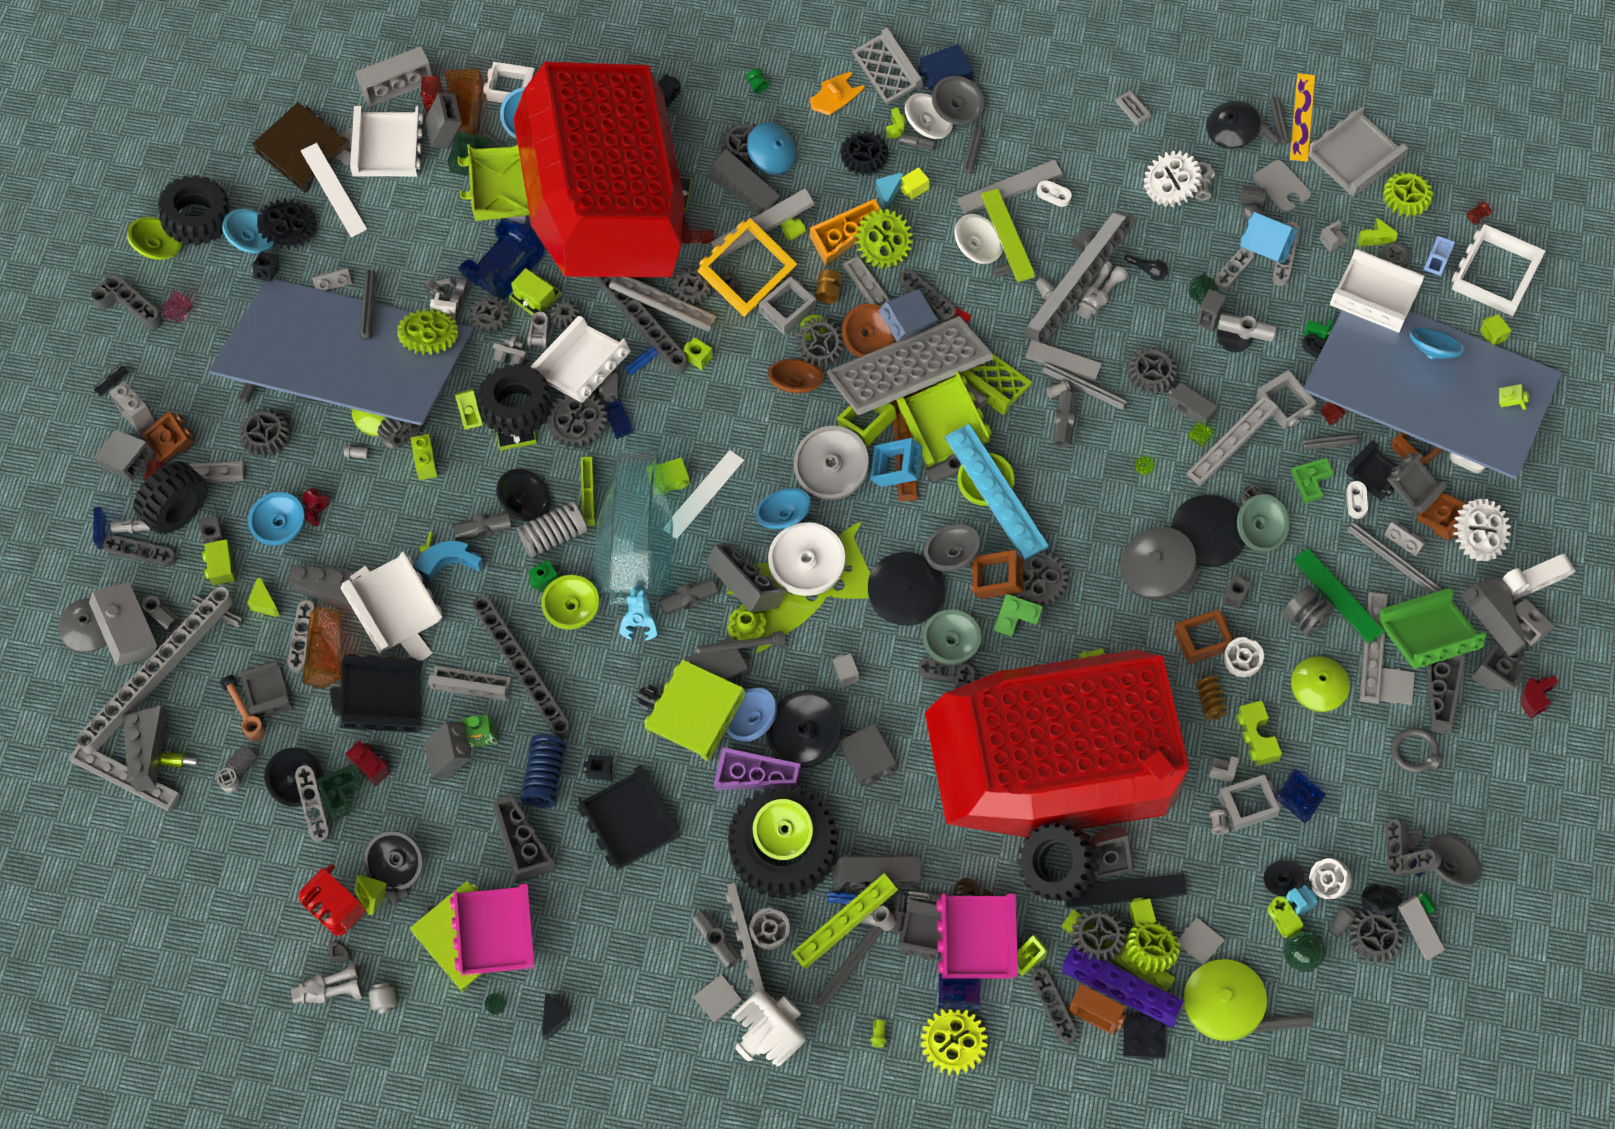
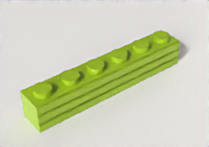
M581 457L582 518L586 526L595 525L593 457Z

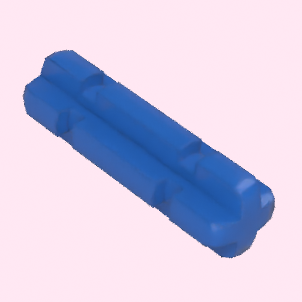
M651 346L646 350V353L643 352L635 358L633 363H629L625 367L627 373L633 375L637 372V369L639 370L646 365L650 358L656 357V349Z
M829 891L828 902L849 904L858 895L856 893L840 892L839 894L837 891Z

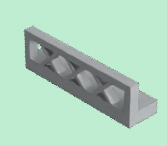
M435 666L433 675L429 676L428 683L433 690L507 701L512 679L511 677ZM439 672L447 673L450 678L441 677L438 674ZM462 675L466 676L469 681L460 680L456 678ZM481 678L485 679L488 684L475 681ZM499 681L506 682L505 686H498L494 684Z

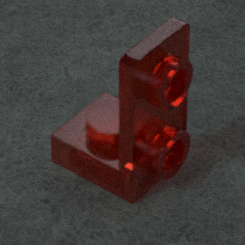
M683 215L681 243L709 244L714 241L713 230H689V222H686L685 215Z

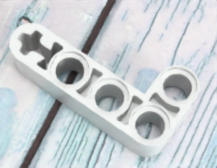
M1561 554L1522 572L1520 568L1513 569L1502 580L1512 593V601H1515L1569 577L1575 572V568L1566 554Z

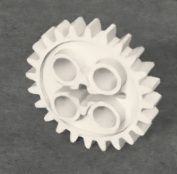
M1172 151L1170 156L1166 152L1164 158L1159 155V161L1153 160L1154 166H1148L1150 172H1145L1147 177L1144 179L1146 193L1153 202L1156 201L1158 205L1163 203L1164 207L1168 203L1174 207L1175 202L1180 206L1182 200L1187 203V197L1193 198L1192 192H1198L1196 186H1201L1199 180L1203 179L1199 163L1193 156L1190 157L1188 153L1183 155L1182 151H1179L1177 155ZM1167 167L1180 186V190H1177L1165 169Z
M1476 499L1463 505L1464 510H1458L1460 516L1455 517L1458 524L1453 525V527L1458 529V531L1454 532V535H1458L1459 538L1455 542H1461L1459 549H1465L1464 555L1470 554V559L1489 561L1490 559H1496L1498 555H1502L1501 550L1507 549L1504 543L1510 542L1506 539V536L1511 535V533L1507 532V529L1511 526L1506 525L1509 518L1503 517L1505 511H1499L1501 506H1495V501L1489 502L1488 499ZM1469 527L1479 528L1480 530H1471ZM1484 530H1494L1496 533L1486 532Z

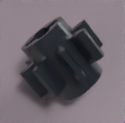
M649 685V687H642L637 695L640 707L649 710L650 707L654 708L656 700L661 698V695L658 694L659 691H657L658 688Z

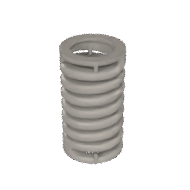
M573 501L568 503V505H563L562 509L557 508L555 511H550L549 515L544 514L542 518H536V521L531 520L529 524L525 523L516 527L530 558L544 553L545 550L541 541L546 550L551 549L547 537L552 546L557 547L558 544L553 532L559 544L564 543L560 530L566 541L571 539L567 528L573 538L587 532V527L581 513Z

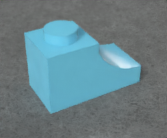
M1306 885L1299 889H1292L1286 896L1289 904L1299 917L1315 908L1318 902L1314 891L1308 889Z

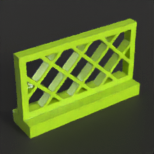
M992 353V361L995 362V366H986L983 363L982 366L972 367L967 371L959 373L960 377L964 376L971 387L988 397L986 403L1004 416L1008 412L1009 407L1032 386V381ZM974 371H983L984 377L976 376ZM987 371H996L997 377H987ZM999 371H1007L1010 376L1000 377ZM998 381V387H992L988 384V382ZM1001 381H1011V387H1002ZM1014 381H1021L1025 385L1023 387H1015ZM1003 392H1012L1013 397L1008 399L1003 395Z

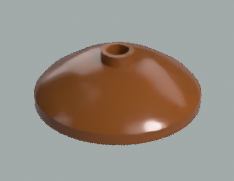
M869 303L858 305L851 309L843 320V341L848 350L857 357L872 353L894 342V336L878 311L881 307ZM863 329L866 331L865 336L862 334Z
M801 359L780 360L773 363L768 369V379L775 387L794 394L808 393L817 389L823 383L824 374L817 365L811 366V362L807 361L805 363Z

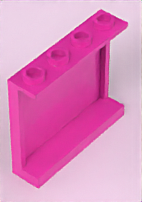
M520 884L517 888L466 893L454 891V897H450L451 910L455 909V917H452V928L457 930V937L453 938L454 950H458L459 957L455 958V969L460 970L461 976L535 968L528 884Z
M942 894L936 903L937 912H940V920H937V932H941V940H938L937 950L941 952V961H938V973H942V979H1015L1018 976L1015 894H1007L1006 896H945V894Z

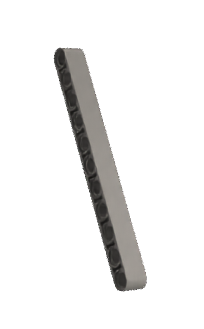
M225 587L215 588L78 734L77 743L85 753L92 754L96 752L123 723V715L132 713L232 606V597ZM213 610L212 613L206 615V612ZM199 624L197 628L192 629L193 626ZM186 639L183 643H179L180 640ZM173 653L170 657H166L167 654ZM159 667L157 671L152 672L154 668ZM146 681L143 686H139L141 682ZM132 696L130 700L125 701L127 697ZM119 710L116 715H112L114 711ZM105 725L103 729L98 730L100 726ZM91 739L89 744L84 745L87 740Z

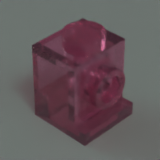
M174 290L172 292L173 295L161 308L165 318L179 323L193 307L189 298Z

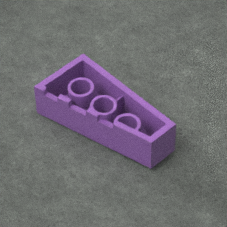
M723 747L714 787L715 790L764 789L766 787L775 789L776 785H780L781 788H786V785L797 788L802 768L799 763Z

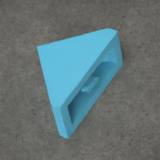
M902 173L876 180V192L884 210L889 209L900 189Z

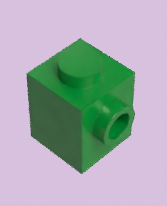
M549 560L528 570L530 576L528 582L539 593L543 592L553 580L558 578Z

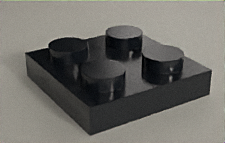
M1126 1015L1123 1023V1058L1164 1060L1165 1024L1150 1016Z

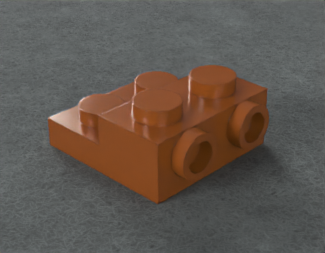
M168 411L142 434L148 445L155 452V456L160 463L164 464L177 452L182 454L195 442L192 438L194 436L193 431L184 426L185 419L179 413L175 414Z
M1442 492L1425 512H1420L1416 516L1417 521L1433 528L1434 534L1450 541L1453 537H1458V535H1454V532L1458 531V529L1453 527V525L1458 524L1455 517L1460 516L1458 510H1464L1463 505H1466V503Z

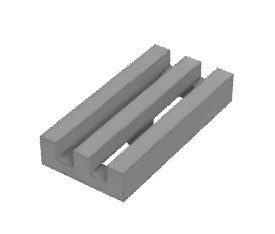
M1131 90L1116 98V103L1136 126L1151 118L1152 114ZM1135 105H1136V106L1139 108V110L1144 114L1143 116H1142V114L1136 109Z

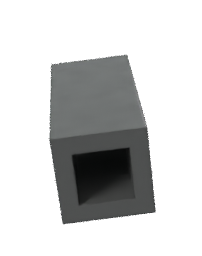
M1181 382L1177 387L1173 386L1168 393V404L1204 428L1216 414L1217 405Z

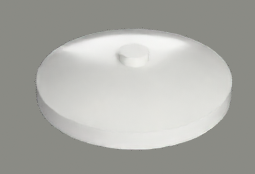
M798 523L785 528L773 540L768 554L769 569L774 580L788 592L803 596L820 594L833 587L840 579L845 567L844 547L838 536L829 528L816 523Z

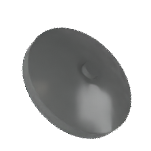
M1166 527L1152 528L1138 534L1128 543L1120 561L1121 575L1127 587L1134 594L1150 600L1166 599L1178 594L1188 586L1197 569V554L1189 538L1178 530Z

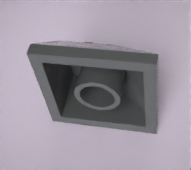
M1122 825L1103 829L1090 840L1094 841L1096 845L1094 852L1099 853V859H1096L1099 871L1095 870L1094 873L1097 876L1096 880L1133 871L1128 835Z

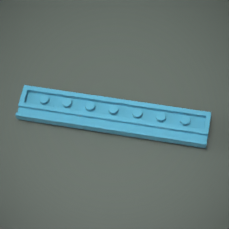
M970 424L946 435L945 440L1017 551L1023 556V560L1026 561L1039 554L1042 550L1048 549L1049 545Z

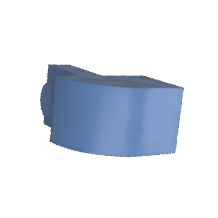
M1437 236L1424 270L1441 276L1455 242Z

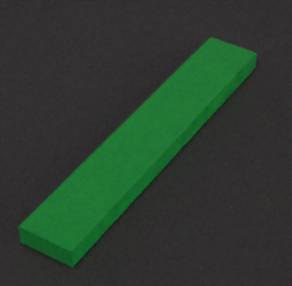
M1309 548L1293 558L1295 565L1368 645L1384 634V630Z

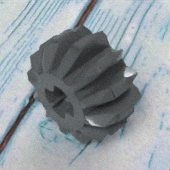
M563 300L562 304L556 302V307H552L550 319L553 326L558 327L561 331L563 328L567 329L578 316L581 317L582 315L577 304L573 305L572 301L566 303Z

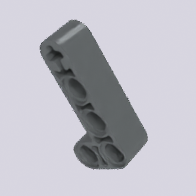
M117 275L107 277L91 293L96 307L100 310H107L114 303L118 302L147 328L156 330L162 325V319L158 310Z

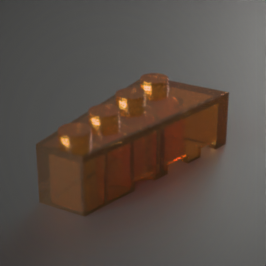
M479 69L446 70L444 75L446 77L447 89L450 94L456 95L461 117V124L457 134L461 141L478 140L483 78Z
M321 606L310 611L302 684L324 689L342 678L341 621L339 611Z

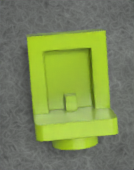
M898 108L891 109L893 125L886 126L887 139L898 138L904 133L905 117L903 114H900Z
M1522 384L1499 388V404L1501 407L1520 404L1523 410L1527 409V402L1530 401L1529 393L1524 391Z

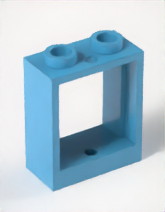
M913 438L875 445L870 480L880 487L918 480L922 445ZM904 454L902 471L887 473L888 458Z

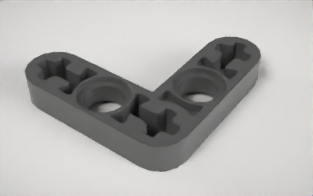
M923 659L918 667L919 674L922 677L955 682V689L974 681L975 670L968 664L948 665L940 663L935 659ZM926 665H930L929 672H925ZM936 666H939L938 674H935ZM949 667L952 673L950 675H943L941 669ZM964 670H967L968 674H970L967 676V683L963 682L964 675L962 673H964Z
M1392 819L1388 822L1386 826L1387 869L1391 875L1404 877L1434 870L1440 866L1441 855L1431 849L1408 854L1406 824L1397 819ZM1399 843L1400 849L1397 853H1395L1394 847L1396 844ZM1416 858L1417 865L1412 868L1411 863Z

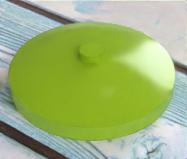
M1214 960L1200 966L1188 979L1184 991V1008L1189 1021L1205 1036L1220 1041H1234L1251 1034L1262 1022L1267 1007V994L1262 980L1250 967L1234 960Z

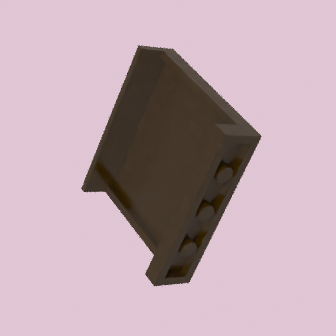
M299 102L252 143L255 152L304 193L310 189L308 182L315 175L301 150L317 143L328 163L344 149L347 152L351 151L348 145L349 141L345 136H339L331 125L327 126L319 115L315 116L308 106H303Z

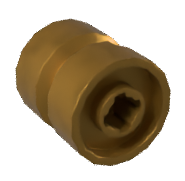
M826 269L818 273V286L816 288V299L827 304L838 302L842 278L839 272Z

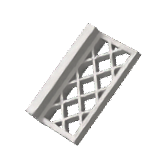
M885 28L881 31V35L853 50L852 54L887 106L915 89L917 91L921 90L924 86L921 77L889 29ZM880 41L883 42L882 50L874 49L875 44ZM863 51L869 52L867 59L860 58L858 54ZM872 53L881 54L879 61L871 60ZM884 55L892 56L891 63L882 62ZM869 64L878 65L876 72L868 71ZM880 67H889L888 74L880 73ZM892 69H900V76L891 75ZM877 77L886 78L885 84H877ZM889 79L898 80L896 87L888 86ZM901 81L909 82L910 86L900 88ZM886 89L895 91L893 96L888 99L886 98Z

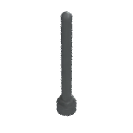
M777 631L770 634L769 637L697 646L695 651L700 654L768 644L782 647L785 645V635L783 631Z

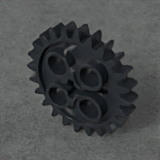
M286 198L283 199V202L276 199V204L270 201L269 206L264 205V210L260 209V215H257L258 233H262V239L267 238V243L273 241L274 247L280 244L281 249L284 245L288 249H290V245L297 248L298 243L304 246V241L310 242V237L313 238L314 232H316L315 214H311L312 209L306 210V204L300 206V201L295 204L293 199L290 202H287Z

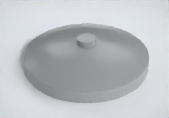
M841 426L821 427L809 433L797 447L794 456L795 475L803 489L812 496L823 500L842 499L854 493L865 481L869 471V454L861 438L853 431Z

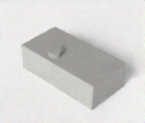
M421 46L355 71L360 91L368 108L434 82L429 61Z
M127 582L93 590L89 604L116 667L149 659L155 653L157 644L130 583Z

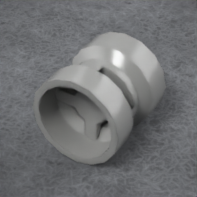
M224 768L217 774V782L223 791L233 793L239 789L241 782L233 769Z

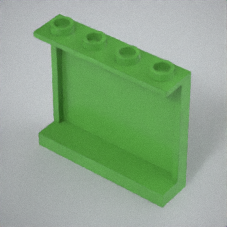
M1450 588L1382 608L1380 611L1379 624L1413 669L1425 667L1429 664L1444 661L1445 659L1460 656L1484 647L1486 633L1478 634L1452 602L1454 592Z

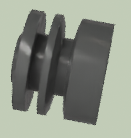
M1309 585L1296 594L1282 612V616L1291 624L1299 619L1301 620L1297 629L1299 631L1304 629L1303 634L1306 637L1321 629L1334 610L1331 604L1325 606L1327 603L1325 599L1315 603L1319 594Z

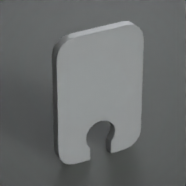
M1280 160L1273 161L1254 175L1255 183L1260 188H1266V195L1282 212L1288 213L1296 208L1295 204L1287 199L1289 194H1296L1302 203L1310 198L1311 193L1309 189Z

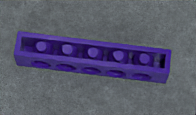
M1072 946L1064 960L1062 973L1174 1028L1182 1013L1184 1000L1101 959L1100 961L1096 960L1095 956L1089 959V953H1086L1084 956L1083 950L1076 951V947Z

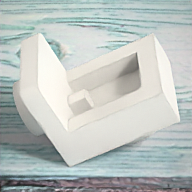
M436 293L435 299H431L430 310L432 308L434 312L441 310V314L447 312V317L452 316L453 320H455L456 302L439 300L440 293Z

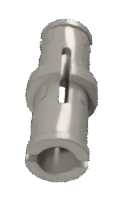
M128 519V521L111 522L113 534L123 532L134 534L139 531H151L142 520Z

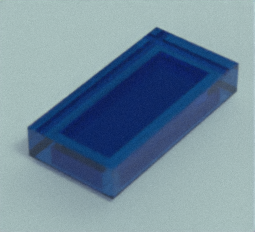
M620 399L604 405L608 415L607 420L616 440L634 433Z
M94 507L93 542L100 550L105 549L103 542L106 538V514L101 507Z

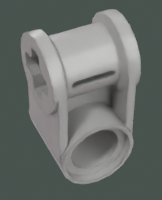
M536 312L531 318L528 347L543 346L545 349L548 347L550 324L544 312Z

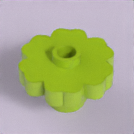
M744 606L741 611L734 610L729 616L727 631L731 638L737 639V641L762 638L765 635L766 620L763 613L750 612Z

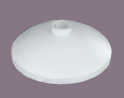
M916 93L906 101V117L918 133L928 138L942 139L951 132L953 124L945 121L937 114L932 104L931 95Z
M968 214L958 220L955 225L954 234L957 245L965 256L980 264H990L1000 257L1003 248L993 224L988 219L977 214Z

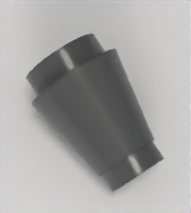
M1345 906L1339 909L1329 932L1339 938L1350 927V924L1355 923L1354 918L1357 915Z

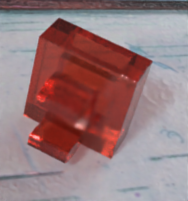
M1327 402L1320 410L1329 425H1335L1346 414L1340 406L1331 402Z

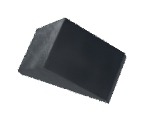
M545 994L542 1036L544 1040H549L570 1019L549 994Z

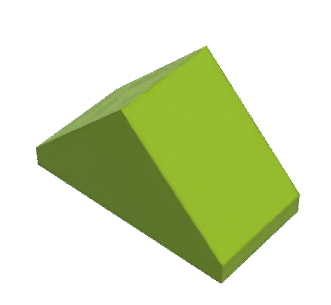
M258 578L247 603L251 611L274 617L280 616L261 578Z
M357 875L355 893L368 914L373 915L385 900L387 883L363 875Z
M1033 935L1017 951L1018 972L1021 976L1025 975L1047 957L1048 950L1036 935Z

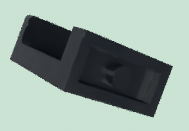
M1372 440L1348 464L1346 474L1355 481L1363 483L1370 493L1379 500H1382L1385 496L1389 497L1395 490L1387 478L1391 475L1392 469L1397 465L1377 450L1378 444Z

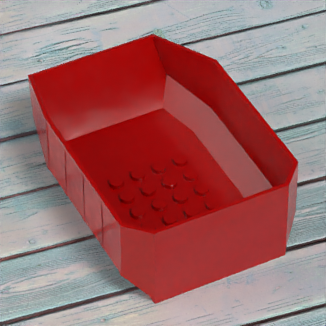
M544 61L543 65L524 88L513 118L531 226L565 277H672L681 246L685 198L683 196L664 93L652 75L650 66Z
M1139 649L1000 670L944 693L925 712L945 821L949 825L1020 837H1031L1030 832L1033 829H1039L1040 825L1050 824L1051 822L1064 823L1080 829L1165 816L1180 795L1189 769L1163 655L1158 656ZM1158 750L1175 768L1172 776L1166 775L1159 781L1151 772L1146 774L1141 769L1143 761Z

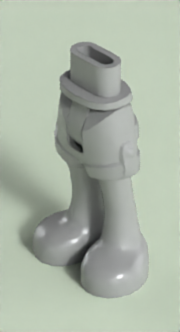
M1107 261L1091 286H1088L1084 291L1077 314L1085 319H1089L1092 314H1096V311L1107 303L1109 299L1107 295L1117 283L1126 280L1128 272L1120 266H1116L1112 271V264ZM1111 273V276L1106 285L1101 290H1099L1103 281Z
M357 962L350 963L345 970L326 977L319 974L304 983H299V986L291 988L293 1003L320 1004L327 1002L330 997L345 993L352 994L356 1000L363 999V988L358 980L361 979V974ZM343 980H351L341 985L328 987V985H331L336 982H340Z

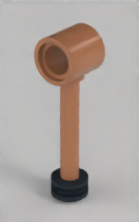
M234 675L225 676L220 680V684L223 690L229 691L244 719L242 722L243 732L248 740L253 742L260 741L265 735L263 724L258 717L250 715L235 687L237 681ZM252 727H257L256 730L250 731Z

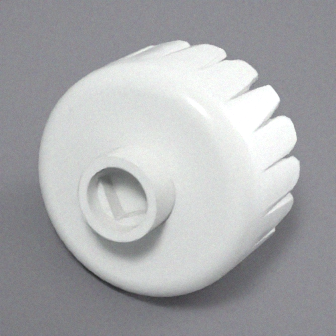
M756 991L732 1014V1019L736 1018L737 1022L743 1020L742 1025L744 1027L752 1023L748 1032L742 1036L743 1041L741 1043L737 1042L736 1050L748 1062L754 1060L753 1056L755 1054L759 1056L770 1051L766 1058L768 1060L774 1059L772 1063L776 1066H781L806 1041L805 1033L795 1021L801 1015V1012L786 996H783L777 1002L765 991Z

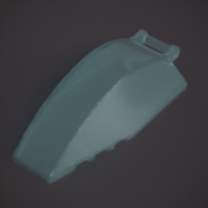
M619 449L597 519L594 586L597 589L598 595L610 593V607L629 605L627 604V598L616 597V593L630 594L635 585H641L644 588L648 600L650 594L662 597L670 595L673 520L657 449Z

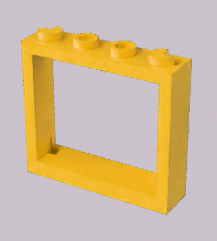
M751 218L746 222L743 220L736 227L737 231L734 234L730 232L724 238L725 243L722 246L718 244L711 251L713 254L709 258L707 256L700 261L699 264L701 266L697 271L744 318L797 265ZM748 229L785 266L748 303H745L709 266Z

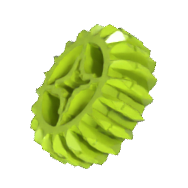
M1401 171L1399 175L1395 173L1384 186V203H1388L1387 209L1393 208V213L1399 212V217L1402 214H1405L1406 218L1410 214L1413 217L1417 214L1421 215L1432 202V186L1428 185V180H1423V175L1418 177L1417 172L1414 175L1410 174V171L1406 174Z
M1144 921V925L1137 923L1129 930L1125 941V950H1127V956L1132 957L1131 963L1137 962L1138 968L1144 967L1145 972L1151 969L1154 974L1157 970L1162 973L1165 969H1170L1176 963L1180 955V944L1177 942L1178 937L1173 936V931L1167 930V925L1162 927L1160 926V921L1156 924L1153 921L1150 924Z

